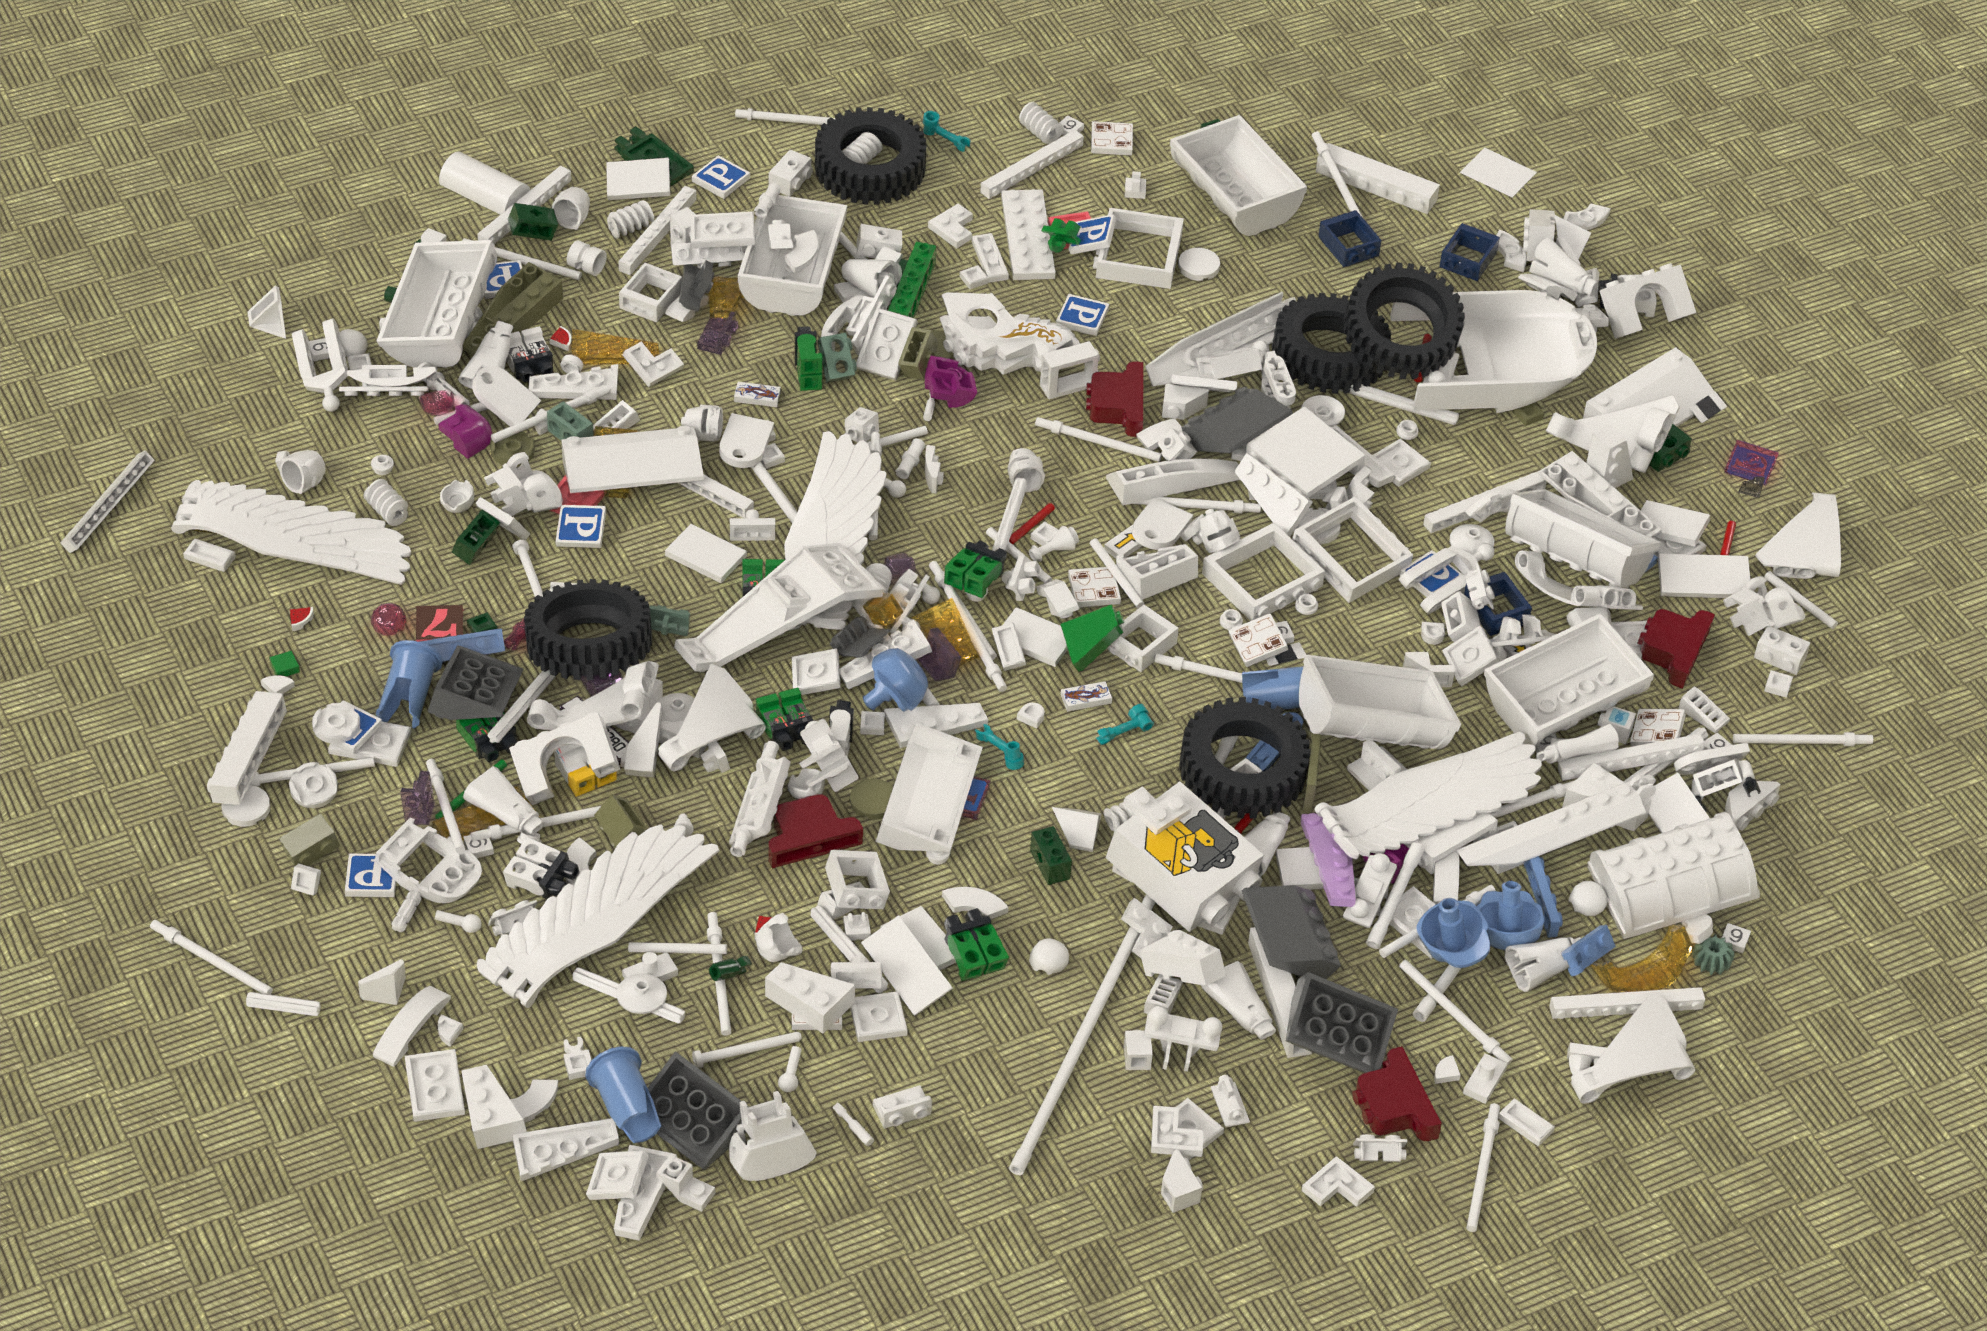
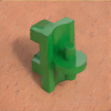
M1054 218L1051 226L1044 225L1041 230L1043 233L1050 235L1051 238L1048 240L1050 250L1055 253L1061 252L1066 244L1079 246L1081 239L1077 237L1081 227L1074 221L1068 220L1066 224L1063 220Z

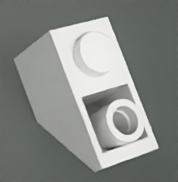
M1178 1149L1173 1151L1163 1177L1161 1195L1172 1213L1200 1203L1201 1192L1203 1191L1202 1181L1198 1176L1195 1177L1189 1160L1186 1157L1183 1158Z

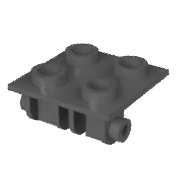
M863 616L856 617L849 625H846L845 628L832 637L830 646L833 649L837 648L840 656L860 658L867 655L869 649L875 644L882 642L883 637L890 632V629L867 628V620Z

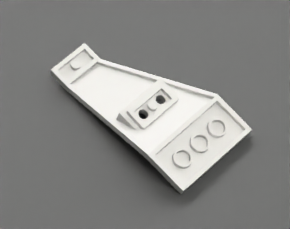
M841 543L801 546L698 637L677 639L674 648L695 672H705L710 664L721 667L843 600L852 601L854 599L883 597L884 588Z

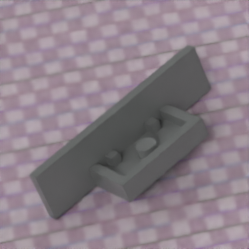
M705 260L701 269L692 264L684 265L679 303L686 309L699 311L702 296L704 293L708 294L713 286L712 279L715 274L712 272L713 263Z

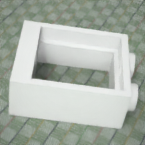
M644 263L619 292L620 309L658 322L666 312V309L680 296L682 276ZM647 283L666 290L659 300L639 294Z
M1090 341L1042 354L1040 387L1047 398L1052 399L1085 390L1086 384L1091 383L1092 374L1098 372V361H1100L1098 350L1094 349ZM1085 363L1083 372L1058 378L1059 369Z
M1239 348L1198 357L1196 361L1199 377L1220 379L1261 370L1263 364L1262 353L1259 351V348Z
M1143 605L1124 620V624H1121L1124 633L1107 649L1113 655L1124 660L1129 666L1142 672L1155 661L1156 654L1163 655L1177 644L1178 627ZM1138 627L1156 638L1155 641L1143 650H1140L1124 639Z
M831 850L825 869L837 907L884 909L890 890L877 852ZM843 875L867 876L871 888L846 887Z

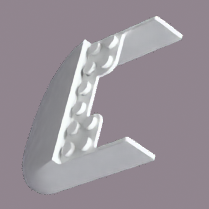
M1531 290L1453 292V294H1459V303H1463L1464 327L1457 347L1461 348L1468 375L1454 376L1451 382L1419 383L1413 409L1421 411L1495 408L1496 413L1524 407L1544 399L1571 383L1591 365L1597 349V337L1594 328L1585 315H1580L1574 310L1575 306L1561 298L1555 300L1547 297V293ZM1395 302L1392 305L1391 321L1430 320L1422 310L1413 305Z

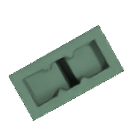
M846 333L824 336L817 340L819 353L822 354V366L826 383L852 378L857 371L855 359L851 357L852 342L850 338H847ZM832 342H837L840 345L841 349L839 352L832 349ZM836 363L844 365V373L837 371Z
M564 401L547 411L548 431L559 440L572 436L579 438L593 437V423Z

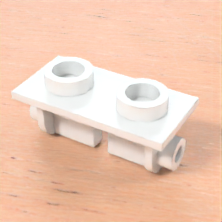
M1476 563L1477 570H1470L1465 576L1468 589L1471 591L1469 594L1472 605L1476 609H1482L1484 605L1489 604L1491 609H1494L1492 599L1495 596L1491 586L1487 584L1491 582L1486 569L1482 570L1479 564Z
M525 900L515 905V908L508 911L504 908L494 912L488 923L489 926L495 924L492 927L494 935L502 936L503 934H509L516 921L523 924L527 914L535 908L537 900L532 902Z
M1228 1075L1220 1076L1218 1085L1211 1086V1090L1225 1128L1250 1123L1235 1082Z
M1369 1134L1360 1135V1138H1356L1353 1146H1359V1148L1354 1150V1157L1360 1161H1378V1152H1383V1162H1401V1160H1406V1150L1402 1149V1147L1406 1145L1407 1139H1400L1398 1135L1385 1136V1139H1375L1374 1135Z

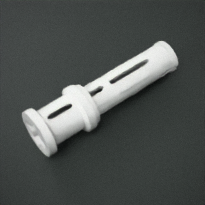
M423 362L418 367H432L429 362ZM437 372L423 380L427 383L429 389L437 390L455 407L460 404L470 405L468 399L445 381L444 375L441 372Z

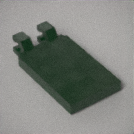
M636 126L630 129L632 134L629 137L630 141L623 136L615 139V143L618 145L614 146V150L625 161L669 158L670 187L694 172V166L654 134L646 135L644 131Z

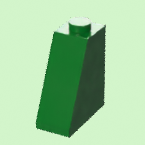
M1112 604L1060 624L1072 664L1078 672L1083 671L1124 633L1121 625L1124 624L1123 616L1120 610L1116 611Z

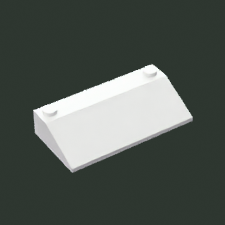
M1675 347L1588 400L1583 419L1635 407L1674 395L1680 409L1673 424L1679 426L1695 416L1690 407L1714 392V390L1692 359Z
M680 426L675 429L582 438L572 436L561 440L563 466L570 493L704 480L694 427Z
M916 723L908 741L875 842L897 850L950 852L983 747Z

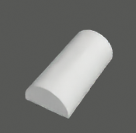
M455 152L449 156L439 176L440 185L500 215L530 191L528 185L462 152Z

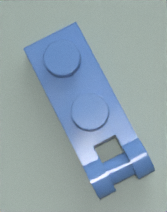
M1601 925L1565 949L1561 954L1563 959L1568 962L1570 976H1575L1582 973L1586 967L1615 948L1616 945L1608 926Z

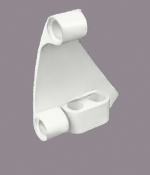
M1672 395L1635 407L1579 420L1570 419L1555 412L1546 432L1589 451L1592 434L1610 425L1627 440L1631 468L1645 473L1654 453L1658 452L1663 446L1680 406L1675 396Z
M1812 492V503L1788 522L1756 553L1757 559L1764 566L1773 567V573L1780 577L1809 579L1814 577L1815 574L1839 577L1841 568L1840 527L1837 501L1834 494Z
M1519 551L1515 557V565L1522 575L1535 587L1555 599L1575 606L1643 610L1642 605L1636 604V594L1631 589L1602 585L1576 586L1572 588L1546 576L1545 563H1543L1541 553L1536 551Z
M646 661L628 667L626 676L617 683L561 711L545 700H535L530 706L527 722L535 729L554 730L565 722H574L581 719L587 713L596 712L602 717L606 727L635 720L642 714L645 697L652 694L659 665L652 661Z

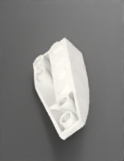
M1573 451L1539 471L1540 476L1566 499L1651 538L1662 532L1660 527Z
M1219 459L1164 461L1120 470L1106 475L1107 481L1122 505L1241 480L1235 473L1239 465L1237 462Z

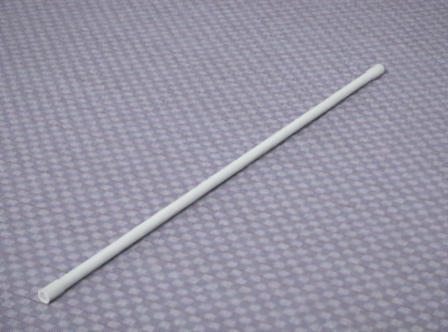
M1239 736L1221 739L1215 758L1222 765H1224L1228 754L1232 751ZM1146 894L1142 904L1152 911L1155 901ZM1131 926L1021 1147L1017 1150L1009 1166V1170L1015 1175H1022L1043 1129L1140 935Z

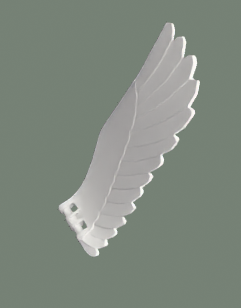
M829 431L823 432L811 481L785 541V559L801 546L841 543L862 565L864 562V555L862 553L868 545V539L865 536L874 526V520L871 517L880 508L881 497L877 495L883 489L887 476L885 471H881L882 462L879 452L871 454L867 442L860 440L856 445H853L850 436L846 433L837 440L833 433ZM843 600L800 624L806 626L807 623L814 624L816 628L843 629L846 626L845 620L849 617L847 612L853 605L852 601Z
M200 480L193 481L182 497L183 504L179 506L175 516L176 521L173 522L171 530L176 534L184 533L190 529L211 531L264 555L342 569L400 585L405 582V577L401 572L410 570V564L403 557H409L411 550L409 546L400 543L404 540V536L396 530L385 528V521L371 518H356V514L349 511L329 512L326 506L305 507L304 501L286 500L285 496L266 495V489L246 490V485L244 484L230 486L229 482L214 484L213 481H208L201 484Z
M1519 731L1471 751L1392 774L1370 791L1349 803L1339 806H1330L1324 802L1319 803L1315 807V812L1323 818L1322 822L1329 833L1335 835V842L1351 858L1357 859L1359 854L1369 857L1370 853L1383 854L1385 849H1400V844L1417 843L1419 841L1418 836L1433 835L1436 829L1452 827L1455 824L1454 820H1472L1475 818L1476 813H1492L1501 809V803H1514L1527 798V790L1534 788L1541 779L1535 773L1541 769L1542 763L1539 759L1530 758L1535 753V746L1523 744L1525 734Z
M661 824L647 829L639 836L635 832H631L617 845L612 854L610 851H606L598 857L592 870H583L574 886L570 883L564 886L557 897L552 896L547 899L540 911L533 908L527 914L523 924L517 921L509 935L503 934L496 948H489L486 954V961L478 959V971L495 986L500 985L503 987L502 990L513 999L518 998L521 1000L523 1006L526 1008L531 1007L539 991L549 980L566 967L616 943L673 887L718 853V846L716 844L702 846L704 835L701 834L685 837L686 828L684 826H675L664 831ZM508 972H511L512 975L507 979ZM529 983L531 987L525 992L524 988Z

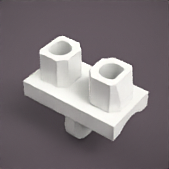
M1019 555L1015 568L1003 573L1002 581L1006 584L1007 589H1011L1016 594V601H1023L1025 594L1034 593L1036 586L1031 577L1040 576L1041 567L1037 561H1028L1025 555Z

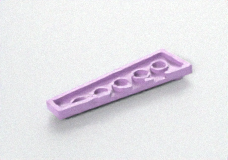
M1315 813L1301 814V826L1306 839L1309 840V848L1314 854V862L1319 868V876L1323 882L1330 906L1353 907L1356 898L1352 858L1335 842V835L1329 833L1322 822V817Z

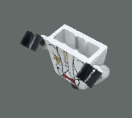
M1737 757L1693 774L1692 793L1705 812H1707V808L1702 802L1703 796L1743 781V787L1748 797H1751L1750 792L1757 790L1758 794L1761 793L1751 764L1746 760L1738 761Z

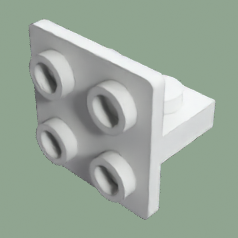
M1373 740L1363 742L1361 758L1347 766V770L1369 791L1390 775L1407 770L1384 747H1379Z

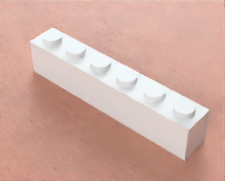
M1328 143L1331 150L1330 154L1346 184L1428 214L1436 203L1440 184ZM1318 155L1316 172L1333 178L1323 157Z
M256 691L252 700H249L247 710L240 717L239 725L236 731H233L231 741L228 747H225L221 761L216 764L215 772L212 778L208 780L207 790L211 794L213 803L241 804L287 712L283 693Z

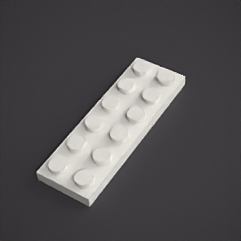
M1043 190L1001 191L1013 280L1055 279L1053 254L1048 245L1050 235L1041 231L1044 225L1048 226Z

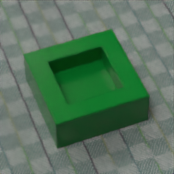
M292 651L269 657L270 665L276 676L287 677L300 673L299 665Z

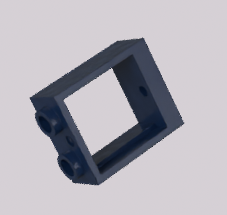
M1357 210L1320 221L1318 237L1343 267L1379 256L1382 240ZM1354 232L1363 244L1346 249L1337 237Z
M1461 223L1443 249L1439 267L1478 281L1497 254L1500 237ZM1460 245L1481 252L1484 256L1478 263L1455 253Z
M1506 572L1489 576L1491 582L1487 584L1491 586L1494 596L1504 594L1514 609L1494 615L1488 605H1484L1482 609H1477L1480 624L1489 636L1500 633L1504 617L1518 620L1522 627L1523 615H1531V605ZM1466 584L1464 595L1471 600L1469 592L1471 591H1469L1468 586Z

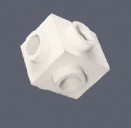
M859 407L845 419L846 434L850 436L851 440L856 442L860 440L867 442L871 439V433L879 432L878 413Z
M1173 428L1157 443L1162 449V456L1168 461L1191 459L1197 452L1190 443L1191 437L1186 432H1179Z

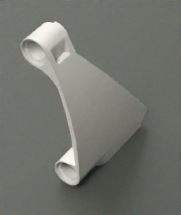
M710 664L678 735L664 742L658 748V754L671 771H677L701 747L742 731L750 739L758 738L764 733L766 725L754 712L751 699L725 668Z
M1651 992L1595 1065L1581 1070L1571 1077V1084L1581 1103H1591L1598 1099L1602 1092L1611 1085L1636 1077L1671 1071L1677 1080H1683L1693 1075L1695 1067L1686 1052V1038L1666 999Z

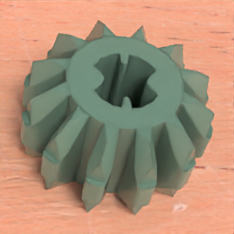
M1716 934L1700 944L1695 943V948L1692 951L1694 966H1701V972L1707 970L1710 972V975L1714 972L1721 975L1724 970L1728 971L1735 956L1732 950V943H1726L1725 937L1717 938Z

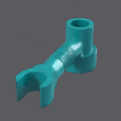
M927 111L924 113V134L931 136L936 133L954 143L957 149L965 152V145L970 147L971 140L969 138L957 136L939 126L940 116L937 112Z
M1137 704L1128 712V716L1131 718L1130 721L1113 728L1108 727L1098 730L1097 732L1100 736L1096 737L1100 745H1104L1113 740L1115 736L1137 727L1146 732L1154 726V722L1149 717V712L1144 704Z
M983 724L984 732L975 729L978 740L990 742L1004 752L1005 765L1008 769L1017 770L1023 767L1024 757L1018 742H1005L996 736L987 724Z

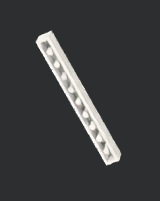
M1076 130L1071 131L981 182L980 193L988 199L996 196L1001 191H1005L1082 147L1084 136Z
M559 166L516 203L541 206L566 184L570 183L571 171ZM513 205L478 233V240H492L495 245L497 241L510 232L508 217Z
M687 186L682 188L619 260L620 272L631 275L670 231V215L686 207L690 208L696 201L695 189Z
M146 450L136 455L60 542L69 553L77 550L155 461Z
M1539 471L1531 473L1507 484L1497 486L1494 489L1425 515L1423 525L1430 533H1434L1470 519L1471 517L1465 511L1479 499L1490 493L1506 489L1514 490L1518 493L1545 489L1547 481L1539 475Z
M704 475V480L678 482L742 518H746L745 514L748 510H754V501Z
M1701 734L1569 758L1558 761V772L1562 781L1579 778L1593 763L1608 772L1680 759L1688 754L1705 750V742Z
M1702 987L1551 997L1549 1007L1552 1019L1633 1014L1651 992L1666 999L1671 1011L1703 1009L1705 997Z

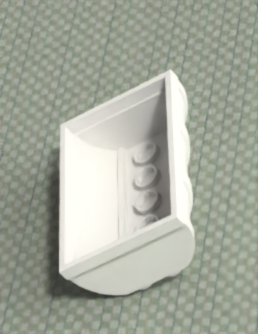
M1240 115L1170 139L1171 155L1174 161L1190 174L1194 183L1206 191L1216 207L1222 213L1227 214L1238 231L1244 235H1257L1264 230L1273 229L1278 225L1284 224L1295 214L1303 201L1307 186Z
M778 195L776 204L773 208H770L765 218H756L755 245H747L738 273L739 288L745 299L754 307L770 313L781 312L795 316L805 315L813 311L822 299L824 286L846 219L847 205ZM773 220H785V224H790L793 242L792 249L770 250L768 225L772 224ZM814 230L818 238V252L808 267L794 273L785 261V254L791 252L796 247L794 242L795 235Z
M492 240L415 243L377 338L378 345L391 357L410 367H418L423 362H429L432 367L443 368L457 364L462 355L464 340L473 326L477 306L484 297L488 277L494 270L497 262V253Z
M1546 489L1513 493L1510 500L1511 506L1505 529L1506 534L1511 536L1510 539L1519 544L1527 543L1531 545L1530 549L1539 553L1544 551L1550 554V558L1555 561L1570 563L1569 567L1574 570L1582 571L1583 569L1589 572V576L1596 580L1604 579L1609 581L1610 586L1629 588L1630 585L1636 584L1645 573L1655 552L1659 550L1662 543Z
M1597 614L1484 669L1488 693L1496 712L1513 733L1520 731L1525 734L1523 744L1534 746L1541 743L1544 738L1560 730H1567L1575 726L1578 721L1599 711H1606L1614 707L1617 702L1633 694H1640L1648 690L1654 677L1650 669L1601 614Z
M1306 655L1304 658V667L1299 686V706L1313 734L1332 735L1338 738L1348 737L1360 741L1373 740L1379 743H1393L1401 746H1419L1424 749H1442L1450 743L1455 732H1458L1461 726L1433 671Z
M1727 812L1718 813L1713 818L1689 825L1685 823L1676 826L1674 830L1648 838L1639 837L1630 840L1628 844L1612 849L1593 851L1590 855V861H1588V869L1594 881L1605 890L1608 901L1607 907L1623 939L1760 898L1750 852Z

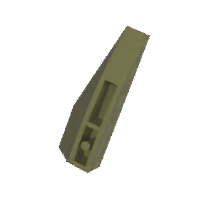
M528 262L501 286L463 343V349L474 355L491 328H495L497 321L512 325L511 333L519 331L521 335L522 330L529 329L563 299L562 280Z

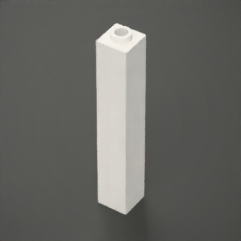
M1250 928L1248 944L1287 1058L1311 1055V1051L1286 1042L1291 1001L1296 988L1290 972L1269 965L1256 928Z

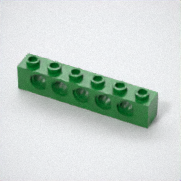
M916 241L888 311L911 318L915 317L936 265V245Z

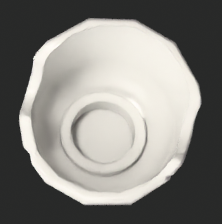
M352 329L340 332L345 357L360 355L366 352L368 347L367 339L361 332Z
M454 480L440 492L441 504L452 513L467 511L474 502L473 486L468 480H465V482Z
M805 768L801 770L798 777L791 776L788 783V791L797 800L807 796L822 794L825 779L809 787L806 781L815 777L821 771Z
M1582 881L1573 888L1569 897V902L1573 904L1574 911L1585 916L1598 915L1605 909L1608 902L1605 890L1593 881Z
M1046 938L1040 940L1032 949L1029 962L1035 971L1043 970L1047 975H1051L1052 973L1061 972L1067 966L1069 952L1063 943L1055 939Z

